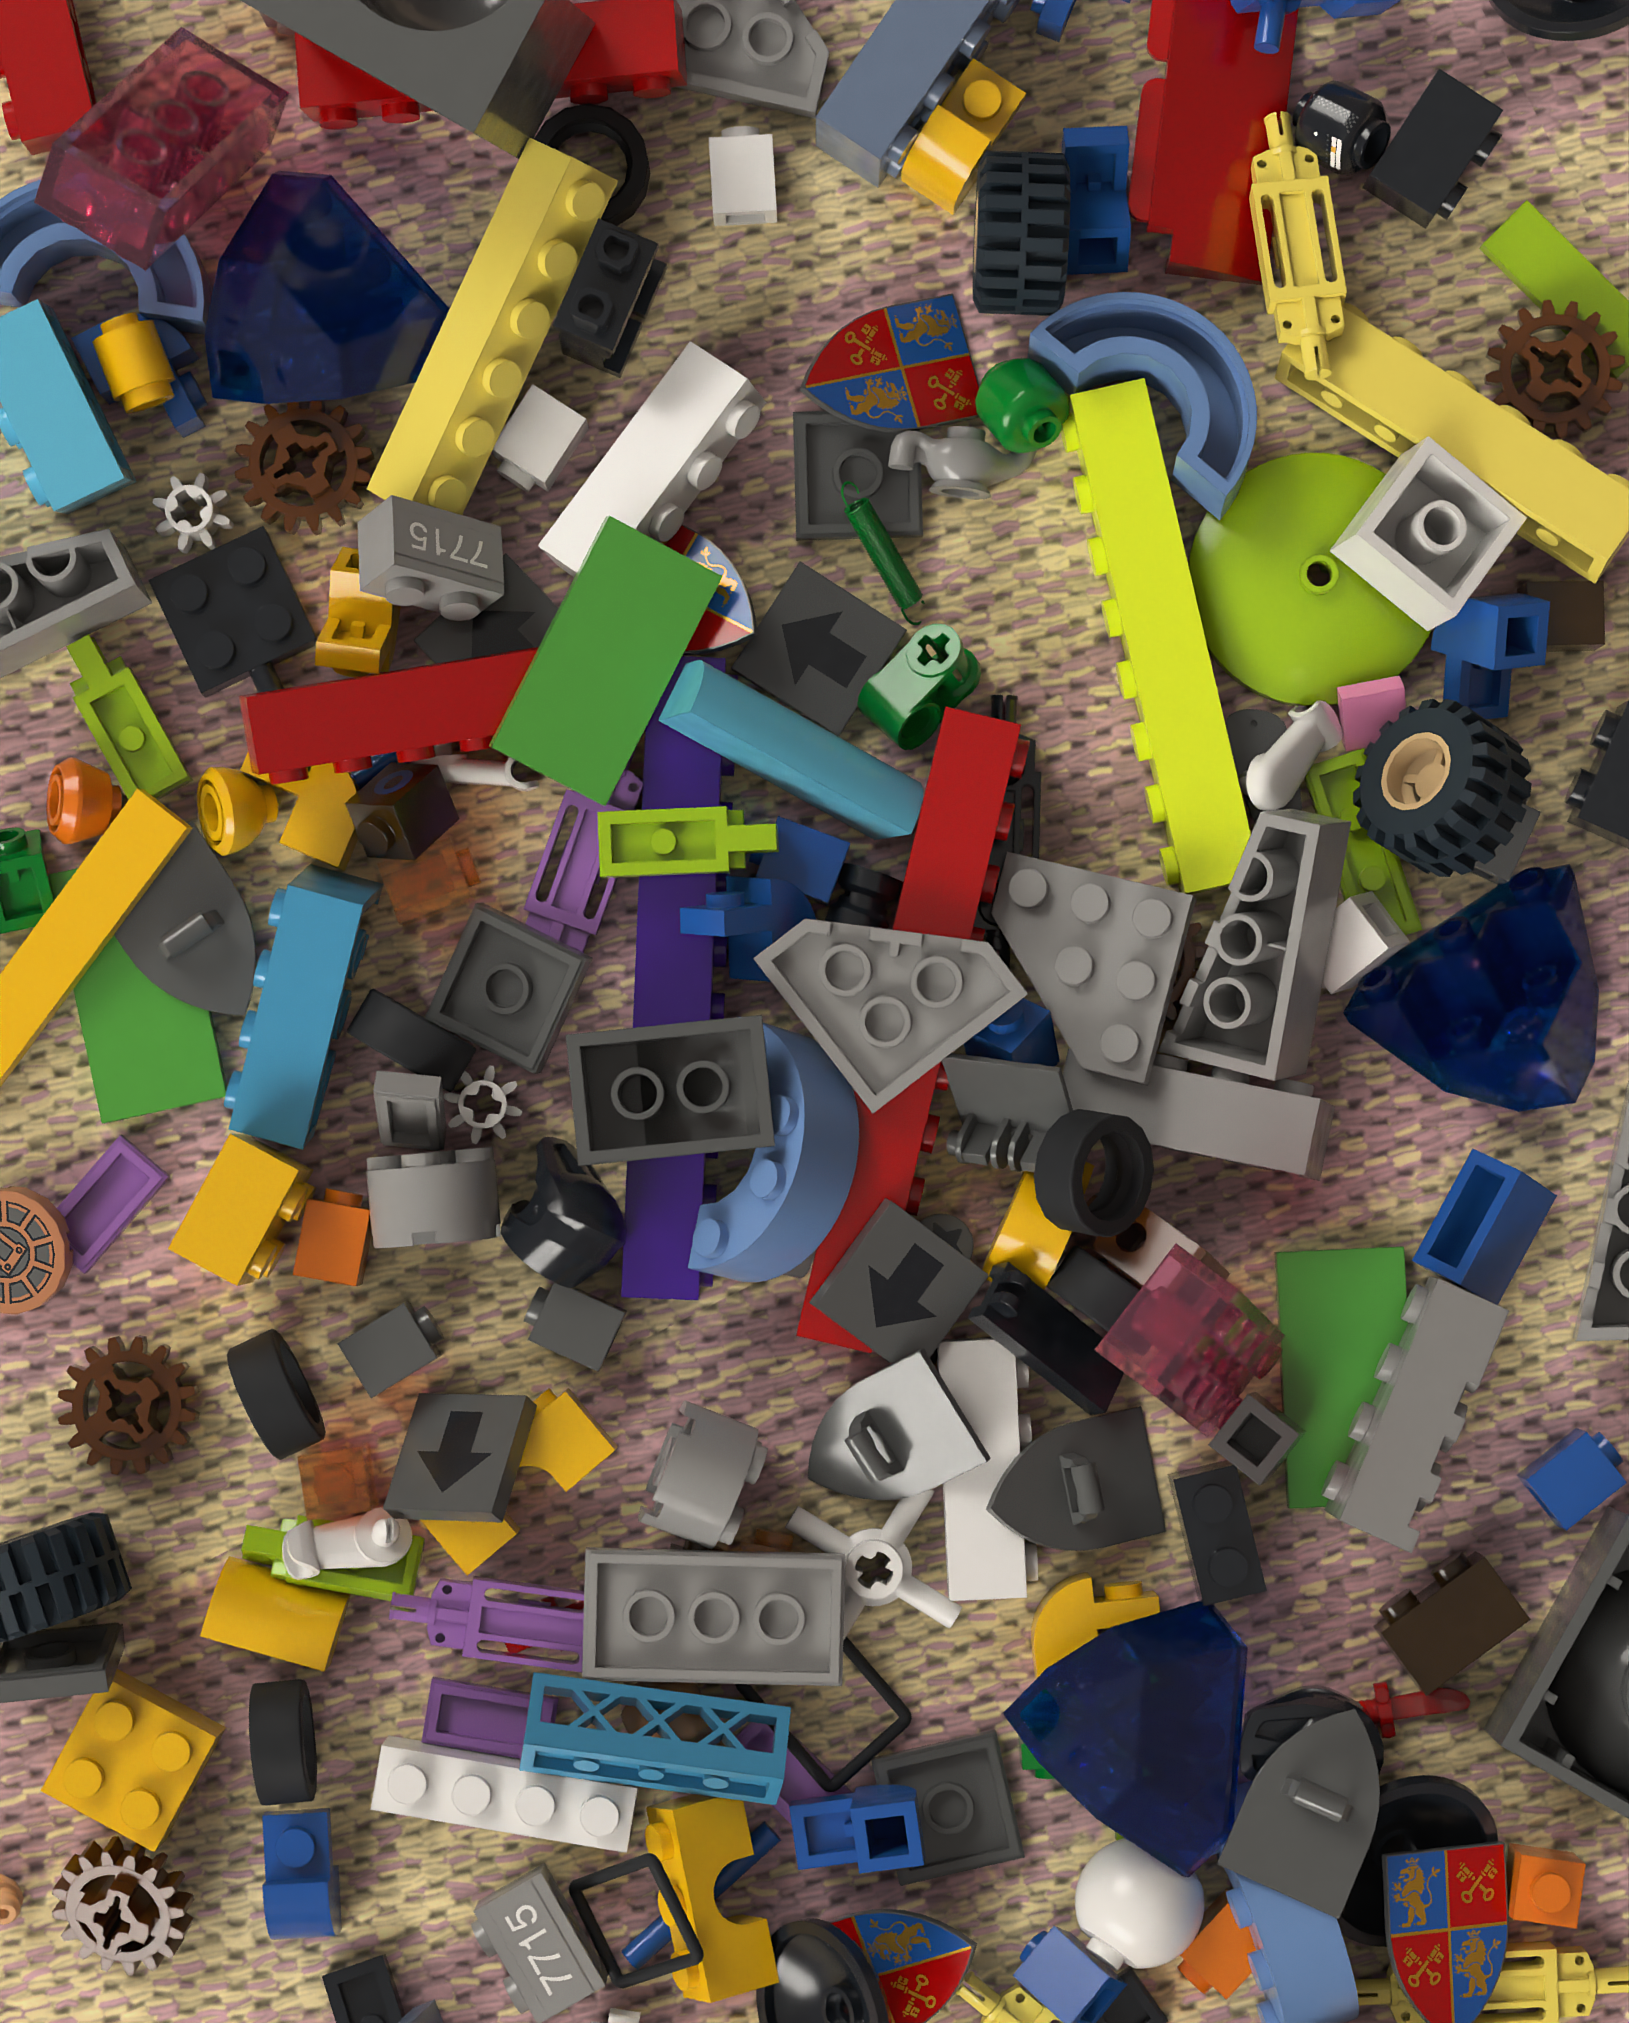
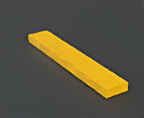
M136 789L0 973V1087L193 829V827L144 789Z

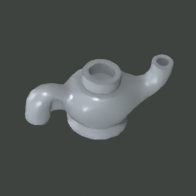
M948 427L947 438L933 439L920 431L906 430L897 434L891 444L888 467L897 470H913L915 463L923 464L927 467L929 475L935 481L929 488L930 492L940 496L979 500L991 497L987 489L988 486L1021 475L1031 465L1037 450L1029 453L1011 452L1003 454L985 442L986 432L984 430L974 427Z

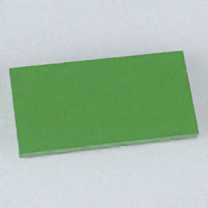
M610 515L606 516L489 747L592 801L606 806L723 576Z
M78 868L49 874L54 900ZM113 935L73 989L102 1124L225 1098L227 1083L212 1012L187 1004L169 995L152 983L136 967Z
M1403 1246L1274 1252L1282 1413L1306 1431L1285 1459L1286 1500L1289 1509L1326 1507L1329 1499L1322 1496L1321 1491L1327 1475L1336 1460L1346 1463L1355 1443L1354 1439L1348 1437V1431L1355 1413L1363 1401L1372 1405L1382 1381L1374 1378L1378 1362L1387 1345L1393 1343L1398 1346L1405 1332L1408 1322L1400 1318L1407 1300Z

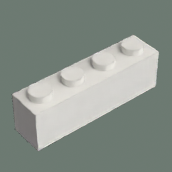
M690 341L538 544V547L557 566L572 577H575L606 516L610 515L660 543L668 541L681 527L684 513L700 491L709 488L720 474L722 462L738 440L747 437L753 431L759 421L760 411L765 406L766 401L748 378Z
M992 1337L943 1339L936 1348L937 1371L991 1458L988 1462L943 1483L949 1601L1027 1598L1026 1581H1038L1036 1543H1025L1023 1537L1002 1525L986 1510V1507L1003 1473L1012 1461L1032 1443L1030 1414H1018L1017 1396L1018 1388H1029V1368Z
M389 1735L381 1745L370 1810L627 1853L639 1787L519 1771L521 1760L519 1758L422 1743L419 1740Z

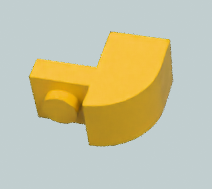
M973 58L942 105L938 104L923 126L904 162L901 171V181L954 215L977 181L978 164L985 151L992 150L1025 101L1026 93Z
M342 547L331 568L328 618L316 641L315 666L333 668V671L337 674L348 677H359L369 673L379 674V672L390 670L395 652L401 606L389 603L384 597L360 591L359 554L356 548Z
M247 753L240 771L250 777L298 796L279 843L345 871L358 841L355 826L345 805L360 790L351 772L334 774L333 763L311 766L310 771H308V779L270 784L269 773L262 775L252 773L249 753Z
M1087 1162L1084 1165L1082 1178L1083 1194H1085L1095 1167ZM1022 1172L1012 1201L997 1229L982 1270L989 1274L993 1265L1010 1262L1045 1290L1072 1231L1059 1229L1044 1216L1036 1199L1034 1172ZM988 1277V1278L986 1279V1280H988V1281H990V1282L993 1281V1279H992L991 1277Z
M1088 1572L1072 1575L1052 1587L1039 1603L1031 1626L1035 1681L1038 1688L1103 1681L1097 1629L1161 1622L1159 1596L1154 1590L1143 1591L1142 1581H1124L1104 1585L1105 1596L1094 1597L1092 1578Z

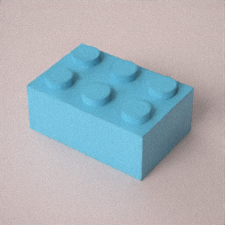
M36 299L0 316V402L3 406L0 408V429L11 447L16 445L18 449H24L31 467L23 470V475L37 503L40 506L43 504L47 507L51 506L55 512L70 514L136 483L137 481L54 309Z

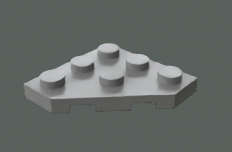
M677 0L682 9L687 71V86H677V88L816 119L830 51L818 32L812 28L796 0Z
M1007 852L991 914L1047 1010L1051 1011L1055 1024L1079 1065L1085 1071L1148 1086L1196 898L1193 895Z
M805 918L753 958L872 1113L876 1112L1028 995L989 942Z

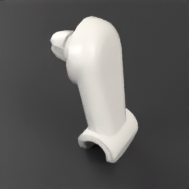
M1316 701L1309 709L1305 706H1295L1288 712L1293 721L1291 726L1266 753L1257 755L1251 761L1248 770L1240 774L1238 781L1241 792L1249 795L1252 804L1257 809L1273 811L1284 807L1294 797L1318 754L1333 748L1341 741L1343 737L1341 724L1334 710L1325 701Z
M452 742L434 745L436 757L411 761V763L438 765L445 783L511 786L519 791L526 792L539 787L538 780L522 783L514 779L513 769L518 763L516 760L510 757L507 761L469 759L467 754L452 755Z
M383 1507L369 1510L362 1515L315 1527L312 1520H307L287 1531L282 1543V1557L288 1574L296 1580L314 1577L320 1573V1569L386 1567L397 1563L406 1555L412 1544V1530L407 1519H394Z

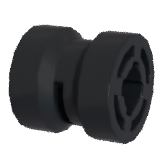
M844 863L838 882L845 893L839 896L837 902L829 906L825 921L889 929L890 925L886 919L888 911L885 910V906L898 901L903 882L868 868Z

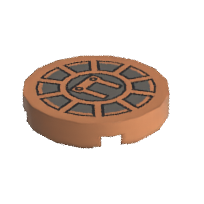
M10 1186L8 1188H0V1313L18 1315L47 1303L64 1287L73 1266V1249L70 1250V1242L67 1237L70 1231L64 1216L48 1198L26 1187Z

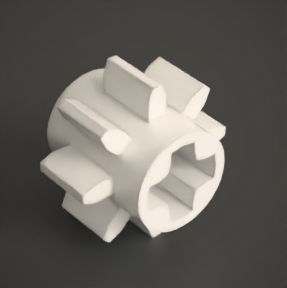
M203 473L198 474L194 485H183L179 479L172 476L170 482L174 490L169 494L167 500L164 498H154L152 502L157 508L165 512L167 520L161 522L155 528L162 537L170 536L178 531L180 533L178 549L185 554L190 551L193 541H203L211 550L215 549L216 542L212 535H214L219 527L233 529L234 526L230 519L221 515L219 507L227 504L231 497L225 490L217 491L209 496L207 494L209 479ZM190 500H194L200 507L206 506L200 511L203 522L194 527L187 520H181L186 515L183 505Z
M491 1065L485 1071L484 1080L474 1082L470 1074L464 1071L461 1080L466 1087L460 1095L455 1093L444 1094L445 1100L458 1104L460 1112L459 1115L450 1120L448 1123L449 1127H458L464 1122L473 1126L471 1140L474 1144H477L481 1139L482 1129L491 1127L501 1139L506 1138L505 1129L500 1121L504 1118L505 1114L510 1116L522 1115V1110L507 1105L506 1095L516 1089L518 1086L516 1081L508 1082L500 1088L493 1083L495 1069ZM481 1086L493 1088L492 1098L502 1102L500 1113L488 1114L485 1123L475 1122L474 1111L465 1107L467 1095H478Z

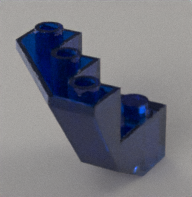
M277 171L268 179L218 262L204 336L212 398L260 404L333 400L416 383L450 308L332 175Z
M1570 864L1546 869L1541 867L1525 869L1513 875L1509 882L1496 886L1400 949L1382 965L1374 968L1359 980L1358 986L1343 1012L1347 1021L1444 1092L1518 1112L1576 1103L1595 1063L1599 987L1576 877Z
M1200 1600L1111 1627L1046 1668L1003 1712L1038 1763L1097 1820L1181 1876L1190 1877L1227 1840L1235 1820L1248 1647L1214 1604L1203 1606Z

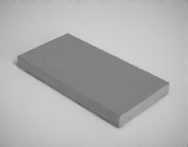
M586 1547L582 1679L842 1686L845 1553Z

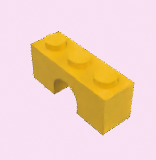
M548 1388L533 1401L537 1408L519 1467L534 1466L544 1469L567 1492L612 1454L618 1446L569 1388L559 1397ZM505 1512L502 1523L420 1520L467 1576L512 1539L520 1530V1527L507 1512Z
M691 1794L647 1806L646 1811L649 1825L645 1829V1841L648 1852L656 1855L660 1860L704 1952L703 1960L699 1964L672 1973L676 1985L683 1992V1997L713 2003L779 1983L767 1918L743 1914L724 1918L719 1912L714 1899V1886L721 1870L734 1860L754 1855L744 1802L741 1800ZM659 1890L658 1907L664 1922L670 1927L674 1953H672L670 1959L690 1952Z

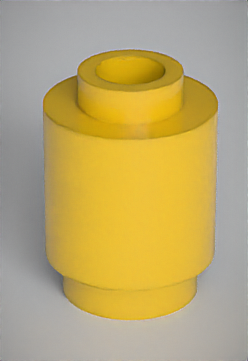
M132 312L103 322L100 325L103 335L95 338L92 343L114 401L122 402L126 414L144 411L174 398L175 395L170 383L175 380L154 321H139L137 313Z

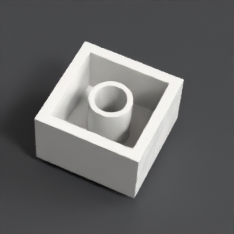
M1428 436L1399 456L1333 545L1330 552L1426 631H1429L1458 614L1527 517Z

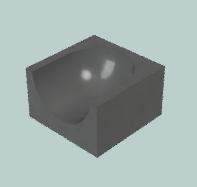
M240 0L518 159L528 139H534L595 25L591 18L569 0Z
M1608 1506L1483 1729L1500 1746L1628 1819L1629 1514Z

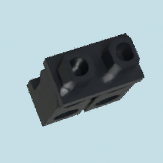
M598 218L553 324V328L560 331L559 340L562 354L621 378L643 327L642 322L630 318V314L632 313L646 319L668 268L666 263L654 259L659 248L658 243Z

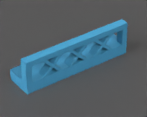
M534 1672L519 1771L776 1805L785 1775L791 1707ZM544 1694L570 1697L584 1713L569 1725L540 1722ZM590 1700L599 1701L600 1703L595 1706ZM619 1704L635 1706L649 1723L633 1734L616 1732L603 1715ZM655 1709L665 1711L659 1715V1713ZM683 1713L700 1715L713 1732L698 1743L681 1741L668 1724ZM720 1718L730 1720L724 1724ZM747 1722L775 1725L772 1753L746 1750L733 1735V1732ZM590 1724H593L597 1729L586 1727H588ZM657 1732L661 1738L651 1736ZM722 1741L726 1747L717 1746L716 1744Z

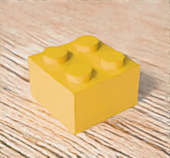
M230 1133L168 1249L236 1286L252 1283L255 1278L259 1280L262 1275L268 1278L286 1246L285 1243L277 1240L286 1221L291 1222L292 1219L299 1221L305 1212L307 1199L312 1198L315 1193L316 1187L307 1183L313 1169L250 1135Z
M117 1669L109 1692L92 1694L40 1791L155 1852L166 1841L226 1727Z

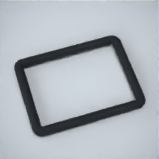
M847 1636L843 1641V1652L899 1718L832 1779L828 1777L789 1731L787 1748L818 1785L827 1792L839 1790L910 1725L912 1720L908 1707ZM735 1684L737 1690L747 1701L766 1704L750 1684ZM768 1725L774 1732L775 1725Z
M646 1853L575 1879L570 1883V1896L612 1983L616 1987L627 1988L697 1965L703 1960L704 1952L656 1855ZM649 1867L690 1953L622 1975L582 1891Z

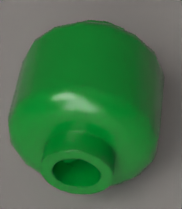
M1016 358L994 365L982 378L975 399L976 412L979 418L1005 449L1015 453L1034 452L1050 445L1062 431V424L1068 419L1070 413L1067 394L1041 363L1030 358Z

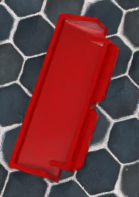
M1152 0L1147 51L1154 60L1166 62L1164 79L1154 78L1147 81L1141 91L1128 207L1129 214L1133 219L1147 223L1146 232L1172 235L1165 274L1262 285L1249 202L1251 185L1253 184L1251 165L1254 156L1269 150L1264 118L1268 114L1276 112L1277 120L1279 121L1280 112H1287L1299 8L1293 13L1285 15L1279 51L1274 54H1265L1254 49L1260 11L1237 13L1231 5V0ZM1262 209L1270 255L1273 233L1271 214L1268 209Z

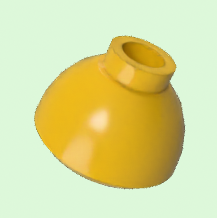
M209 767L199 780L197 810L201 829L209 846L221 856L237 853L248 847L258 838L266 823H272L277 820L278 803L276 794L270 785L259 786L249 775L226 767Z

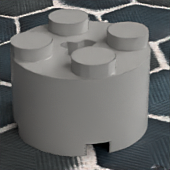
M493 1147L367 1158L368 1171L366 1173L374 1248L407 1247L432 1243L442 1244L501 1237Z
M684 1401L679 1411L689 1418L684 1427L672 1423L667 1432L646 1487V1491L654 1493L652 1499L655 1501L654 1507L651 1510L641 1506L638 1521L708 1549H713L718 1541L731 1545L744 1514V1509L738 1507V1497L745 1481L751 1484L756 1483L763 1468L768 1448L762 1446V1443L757 1441V1428L694 1403Z

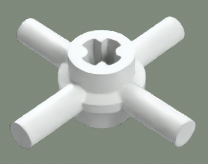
M931 1489L912 1497L900 1499L882 1529H863L852 1534L850 1537L800 1506L795 1509L785 1526L786 1529L825 1553H845L843 1641L865 1605L881 1606L897 1598L902 1599L949 1629L957 1619L962 1609L961 1605L954 1601H949L948 1597L912 1576V1560L908 1548L904 1544V1541L934 1494V1490ZM877 1552L884 1553L888 1557L884 1562L885 1568L891 1570L890 1575L886 1579L875 1576L870 1583L863 1581L860 1578L863 1574V1569L856 1564L857 1560L862 1555L872 1559L876 1556Z

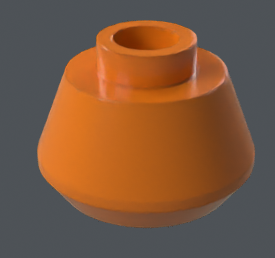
M69 757L57 764L50 776L46 805L49 831L60 842L68 845L103 835L108 829L109 823H112L121 811L122 794L120 786L112 785L111 778L107 772L75 757Z

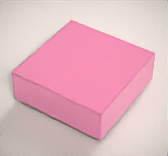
M1399 675L1337 687L1339 719L1343 732L1342 743L1346 752L1367 748L1370 742L1375 744L1381 736L1379 730L1388 720L1395 723L1399 719V712L1406 708L1405 687Z

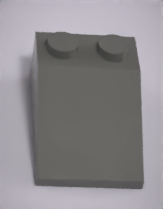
M762 1015L566 1035L578 1166L775 1146Z

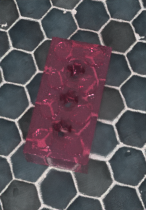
M180 27L52 143L34 203L56 215L66 224L77 228L113 250L120 257L129 260L146 271L266 154L272 144L290 93L190 31Z
M1175 1243L1095 1348V1351L1206 1437H1209L1215 1427L1219 1430L1243 1401L1239 1396L1253 1377L1262 1379L1277 1363L1282 1353V1348L1278 1344L1285 1335L1239 1289Z

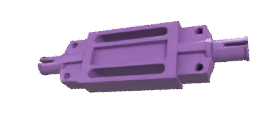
M636 748L606 806H602L575 791L566 789L524 906V910L530 911L525 923L526 925L582 953L585 951L590 935L598 934L618 877L609 878L596 916L593 919L586 916V909L595 884L599 885L601 879L597 812L636 810L643 790V781L633 772L629 771ZM576 806L578 808V815L569 840L566 841L556 869L558 871L546 901H541L538 898V892L569 807Z
M473 1576L472 1582L440 1578L431 1594V1598L392 1592L391 1605L415 1609L390 1606L389 1620L396 1619L426 1623L431 1645L462 1649V1657L582 1673L584 1608L578 1610L550 1606L551 1602L521 1598L518 1601L490 1598L485 1595L487 1589L494 1588L584 1601V1591ZM481 1640L564 1650L576 1652L578 1658L570 1661L481 1649L477 1644Z

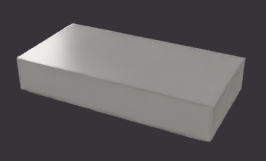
M377 1070L373 1092L380 1142L386 1146L435 1151L444 1150L447 1126L442 1078Z

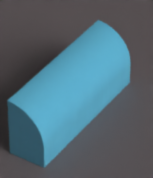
M696 660L685 664L658 721L874 840L910 835L912 833L923 801V786L920 782L704 661Z

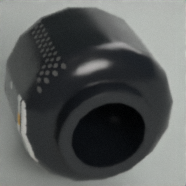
M1334 80L1321 85L1314 93H1306L1296 105L1292 117L1293 126L1296 127V147L1301 146L1310 149L1317 155L1319 165L1336 174L1350 176L1362 169L1373 167L1384 154L1391 135V127L1386 122L1385 108L1378 99L1346 83Z

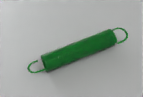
M844 482L841 487V496L846 505L844 509L845 515H847L848 520L852 523L854 531H856L861 540L860 542H862L865 550L869 553L871 561H873L874 566L878 569L880 577L884 580L891 596H893L894 601L898 604L897 606L902 607L901 611L905 619L912 625H920L921 621H911L904 612L905 609L920 601L923 595L920 588L916 585L917 583L912 574H910L909 569H907L908 567L904 563L903 558H901L902 556L895 547L896 545L892 542L885 526L881 523L882 521L878 517L877 512H875L876 510L869 501V498H862L848 505L843 494L845 485L851 484L854 486L857 494H859V490L853 482Z

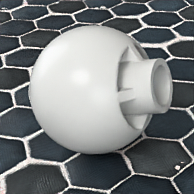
M1159 1826L1150 1840L1127 1837L1114 1841L1099 1850L1088 1861L1081 1872L1075 1893V1910L1078 1924L1083 1933L1091 1939L1085 1947L1086 1950L1116 1971H1118L1123 1962L1136 1969H1145L1161 1966L1181 1955L1195 1939L1203 1920L1204 1892L1194 1871V1868L1203 1856L1202 1853L1180 1835L1164 1826Z

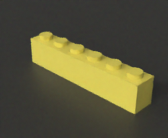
M532 138L528 139L366 488L367 490L384 500L394 495L463 515L570 286L598 218L601 219L618 180L572 156Z
M1344 302V306H1342L1345 324L1343 334L1340 337L1326 341L1329 363L1332 369V374L1329 377L1319 380L1317 370L1315 380H1307L1304 376L1305 370L1301 345L1287 344L1281 353L1275 374L1276 380L1398 458L1402 453L1429 436L1527 517L1516 534L1594 584L1599 580L1629 537V481L1616 474H1605L1585 461L1582 453L1572 444L1560 439L1552 440L1530 426L1528 419L1517 409L1508 405H1497L1478 393L1473 383L1462 374L1455 371L1442 370L1423 358L1421 351L1407 339L1398 336L1390 337L1370 324L1366 315L1357 307Z

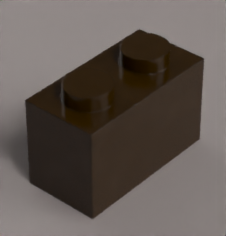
M1462 1551L1447 1557L1431 1571L1435 1579L1433 1583L1416 1595H1414L1411 1589H1406L1391 1598L1379 1610L1384 1619L1373 1626L1417 1688L1426 1696L1531 1620L1485 1556L1476 1551L1468 1557Z

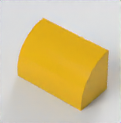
M229 1556L215 1586L200 1637L324 1672L332 1663L351 1594L289 1584L285 1580L271 1577L272 1568Z

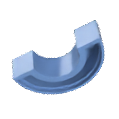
M61 175L29 183L0 199V305L19 308L28 304L34 285L51 267L65 260L79 256H101L122 264L131 272L138 286L139 313L143 317L164 320L178 331L214 335V300L211 285L202 261L172 217L143 193L128 185L102 177Z
M1115 292L1084 298L1067 305L1042 321L1030 333L1027 358L1041 363L1069 396L1088 391L1096 385L1116 380L1133 381L1145 378L1146 385L1167 397L1180 413L1186 433V440L1176 456L1171 481L1220 521L1232 505L1244 481L1257 427L1255 391L1249 372L1240 354L1226 335L1207 318L1184 304L1165 297L1138 292Z
M763 1023L775 1146L755 1149L748 1172L733 1192L719 1202L700 1205L688 1263V1269L741 1282H761L779 1277L801 1264L822 1243L840 1215L854 1177L859 1147V1118L853 1088L815 1039Z
M1248 1781L1198 1799L1203 1817L1195 1819L1194 1823L1200 1843L1207 1857L1216 1854L1219 1859L1247 1791L1253 1781ZM1223 1867L1234 1888L1226 1891V1895L1235 1922L1239 1929L1249 1927L1256 1951L1247 1953V1957L1259 1990L1263 1991L1266 2000L1256 2004L1261 2023H1347L1357 2019L1359 2016L1357 1989L1337 1918Z

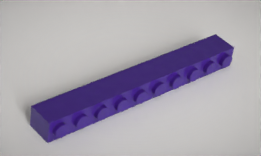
M681 657L645 728L642 810L727 806L728 810H733V802L721 801L722 776L734 777L735 763L658 721L686 663L702 660L726 674L725 658ZM727 674L730 677L738 680V675ZM730 873L639 877L633 1028L724 1019L725 993L713 992L714 967H726L728 936L680 933V907L705 905L706 893L726 892V876H730ZM719 1152L627 1161L624 1218L627 1234L626 1242L623 1246L621 1297L699 1300L701 1287H713L714 1275L688 1269V1263L700 1205L717 1202V1185L705 1184L706 1159H718Z

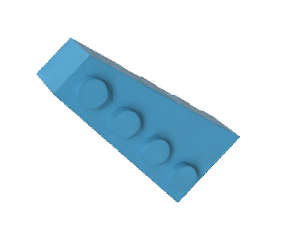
M310 864L287 885V889H277L268 918V925L277 927L272 951L263 949L253 981V986L263 988L257 1012L248 1010L239 1037V1047L248 1049L243 1071H233L224 1100V1107L233 1109L229 1130L302 1150L313 1138L337 1054L335 1050L329 1049L331 1040L339 1039L352 1000L351 991L344 989L346 979H353L355 977L360 960H363L369 939L366 930L359 928L361 918L373 904L378 905L383 883Z

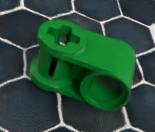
M938 623L924 626L913 635L904 648L882 670L878 671L866 682L858 696V709L897 746L903 750H913L926 742L936 731L938 725L942 722L945 707L955 709L964 698L973 693L981 677L980 663L971 651L963 648L962 639L952 627ZM928 644L936 652L933 657L926 650V645ZM955 669L962 675L961 681H958L952 672Z

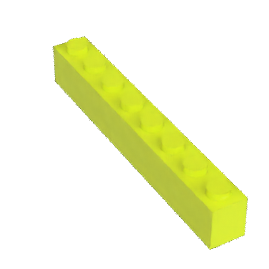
M1145 378L1071 394L1069 396L1070 413L1068 419L1062 424L1061 437L1066 453L1077 451L1082 475L1073 477L1075 497L1081 515L1092 513L1097 537L1087 539L1090 562L1095 576L1106 574L1111 599L1101 601L1103 618L1109 638L1120 636L1125 655V661L1116 663L1119 687L1124 700L1135 699L1140 720L1139 723L1130 725L1132 743L1138 762L1149 760L1154 785L1144 787L1148 812L1153 824L1164 823L1169 847L1159 849L1163 876L1167 886L1178 884L1179 892L1189 895L1227 887L1231 883L1251 832Z

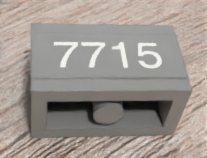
M394 495L388 497L357 522L359 585L362 592L384 597L389 603L394 605H413L439 612L444 618L454 621L471 620L504 595L501 526Z
M545 1863L478 1901L473 1911L478 1920L471 1923L472 1930L481 1948L489 1958L495 1954H498L510 1975L503 1979L504 1986L511 2001L521 2014L530 2010L535 2021L542 2023L606 1985L608 1973Z

